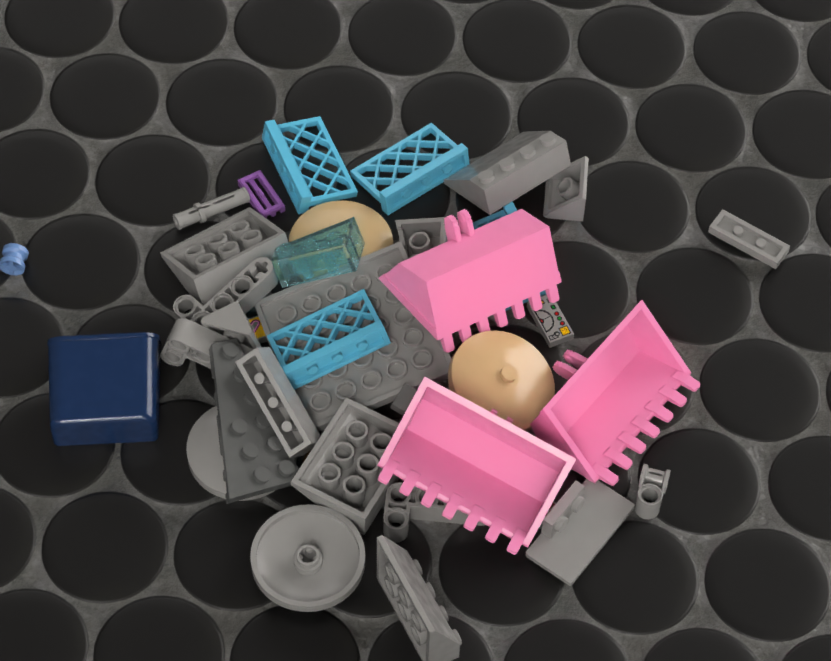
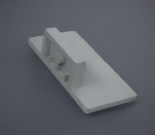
M588 479L582 484L575 481L543 519L541 534L528 548L525 556L571 586L633 511L635 505L599 480L595 484Z

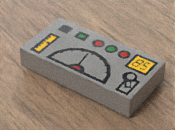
M547 295L541 296L542 309L538 311H533L529 301L527 302V309L549 348L574 339V333L556 302L550 303Z

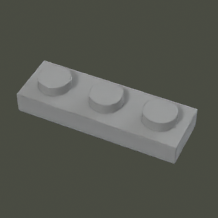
M723 209L709 226L708 233L774 269H777L790 249V245Z

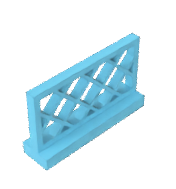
M320 116L278 125L275 120L265 121L262 140L298 214L305 213L309 210L310 206L357 197L358 191ZM317 126L319 133L314 135L305 131V129ZM282 132H292L296 134L294 140L283 136ZM300 137L313 141V143L308 147L298 141ZM320 144L327 147L329 151L327 154L315 150V146ZM295 148L306 153V155L301 159L294 156L292 150ZM311 155L323 161L320 166H317L307 161L309 156ZM326 162L336 166L338 171L334 173L324 169ZM304 167L316 173L313 178H310L301 173L302 168ZM320 174L332 179L329 185H326L316 179ZM337 181L346 185L348 190L340 191L333 188ZM313 186L325 191V193L313 197L310 190Z
M430 123L350 170V174L354 180L381 203L382 211L390 215L440 185L447 177L469 165L468 148L462 143L457 145L434 124ZM430 133L436 137V141L422 140V138ZM407 147H416L415 153L402 152V150ZM434 148L433 154L420 153V149ZM438 148L450 149L444 154H437ZM386 159H396L395 165H382V162ZM400 160H414L413 166L399 165ZM418 160L430 161L424 166H417ZM366 171L375 172L374 177H363L361 174ZM380 172H393L392 178H380L379 174ZM398 173H410L404 178H397ZM377 185H390L382 191L376 189Z
M364 289L267 335L278 362L294 390L391 343ZM364 300L365 303L361 311L351 310L353 304ZM334 313L340 314L336 323L326 321L328 316ZM347 316L357 318L353 326L343 325ZM364 319L374 321V323L360 328ZM309 325L316 326L311 335L302 333L305 327ZM322 328L333 329L328 338L319 337ZM339 331L349 333V335L339 340H335ZM284 337L291 338L287 347L276 344V341ZM298 339L308 341L304 350L294 348ZM314 343L325 344L324 347L310 352ZM290 354L300 356L299 359L286 365Z

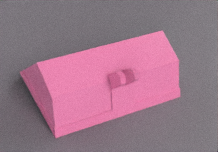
M463 209L457 212L458 220H456L454 215L444 218L447 242L398 263L378 279L436 340H440L444 352L449 353L455 349L452 337L454 332L458 331L463 343L472 336L470 325L476 323L479 333L490 331L488 317L491 315L494 316L497 326L502 328L508 324L505 309L510 306L516 319H521L525 316L523 300L527 298L533 311L542 309L540 292L544 290L550 303L559 301L557 284L562 281L548 225L525 210L520 209L474 230L469 212Z
M641 300L589 358L567 349L563 359L573 367L556 361L552 367L553 370L568 381L545 405L530 425L537 438L576 458L571 468L573 471L581 474L594 484L600 479L614 486L619 481V478L608 468L614 463L628 470L633 463L622 452L629 448L638 454H642L646 450V444L636 438V436L642 432L652 438H656L660 433V429L649 421L655 416L667 423L673 419V413L663 405L669 401L679 407H683L687 402V398L676 390L683 386L696 392L700 387V382L690 376L691 371L643 300Z
M424 376L377 465L383 469L378 477V481L388 484L393 475L403 479L404 482L399 489L400 493L409 496L414 486L425 491L426 493L420 502L423 506L430 508L436 498L447 503L442 516L451 520L458 509L469 515L463 525L464 528L474 531L478 521L490 527L485 536L486 540L495 543L501 533L511 538L506 550L516 555L521 545L529 547L576 458L513 425V419L508 417L504 420L498 417L497 410L492 408L491 412Z

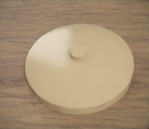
M330 201L312 207L298 218L289 235V246L294 258L291 260V263L296 272L305 281L393 244L392 232L385 219L372 208L352 201Z
M485 331L471 336L457 349L449 364L448 384L450 391L491 412L492 408L497 410L498 417L504 420L508 417L513 419L512 424L526 432L532 429L530 424L555 396L553 374L543 355L525 339L508 332Z

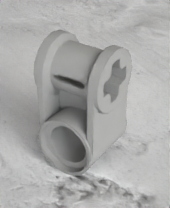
M643 464L635 502V512L640 518L650 520L658 515L663 495L666 493L671 470L661 471L649 468L648 464Z

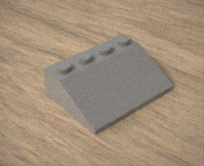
M552 131L522 132L444 179V184L491 215L571 166L567 142Z
M251 207L160 252L163 260L187 292L203 306L256 258L266 257L270 259L275 269L283 267L286 262L294 259L285 232Z
M346 397L292 479L291 485L316 505L325 506L343 514L355 525L359 533L365 535L385 503L388 487L393 483H397L400 479L393 475L388 484L378 481V477L383 469L377 466L399 423Z
M385 536L377 537L376 578L421 660L452 661L458 658L460 645H462L461 637L456 629L452 630L450 628L445 608L442 605L438 606L434 599L436 595L430 582L425 583L422 578L423 572L418 560H412L407 550Z

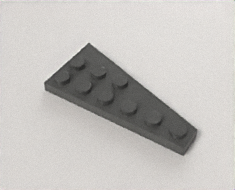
M233 338L211 344L209 355L212 378L215 383L214 400L217 403L218 410L216 418L220 454L223 456L224 463L223 480L226 481V504L292 486L291 481L299 468L294 458H289L235 363L244 356L237 339Z

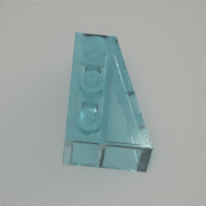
M352 217L289 243L281 244L276 247L271 262L274 265L282 288L357 271L365 242L355 218Z

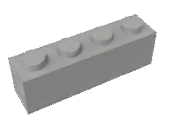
M256 347L235 363L289 458L303 456L313 449L321 435L271 348Z

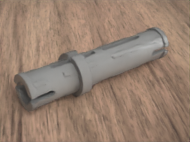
M241 187L202 204L199 202L195 203L192 208L173 214V221L178 230L197 222L204 223L209 217L249 203V193L245 187Z

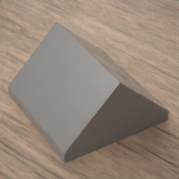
M584 156L571 162V166L546 180L543 212L545 218L583 221L587 191L588 157Z
M238 300L204 316L201 320V324L204 327L231 339L236 338L239 343L253 349L261 347Z

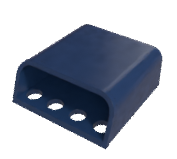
M140 332L59 336L48 339L49 416L52 438L55 445L149 442L158 439L160 354L162 346L161 338L158 334Z

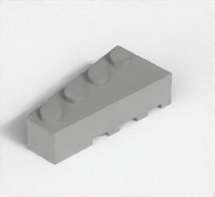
M445 217L395 220L399 241L402 242L408 258L447 242L444 227Z

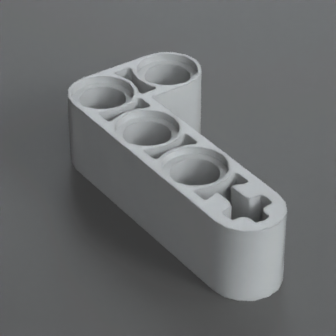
M266 257L256 258L204 306L191 295H182L174 301L173 310L178 319H188L199 325H202L201 320L204 316L237 300L246 314L278 284V274L270 259ZM248 289L246 293L240 294L242 291Z
M180 318L175 321L160 357L165 363L173 366H181L185 359L188 358L211 369L209 355L211 344L231 338L191 320ZM239 343L244 356L253 350V348Z
M403 482L391 484L386 492L383 533L386 538L397 543L405 540L408 536L410 519L464 524L469 515L457 509L453 518L449 520L442 516L447 503L436 498L432 506L427 508L420 503L426 493L425 491L414 486L410 495L405 496L399 492ZM400 498V499H403L404 501H402V502H396V501H394V499ZM478 521V523H477L478 526H484V525H485V524L481 523L480 521ZM392 523H399V524H401V526H399V527H394V526H391L390 524H392Z

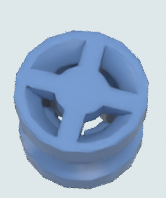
M16 243L4 245L2 250L3 257L0 259V270L14 276L23 274L26 267L24 262L28 259L29 255L28 250Z

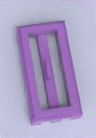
M261 170L238 180V186L247 189L250 196V204L254 210L266 219L269 215L271 217L276 216L278 211L280 213L285 211L284 203ZM254 179H258L275 205L272 206ZM246 183H249L255 194L258 196V198L266 208L265 210Z

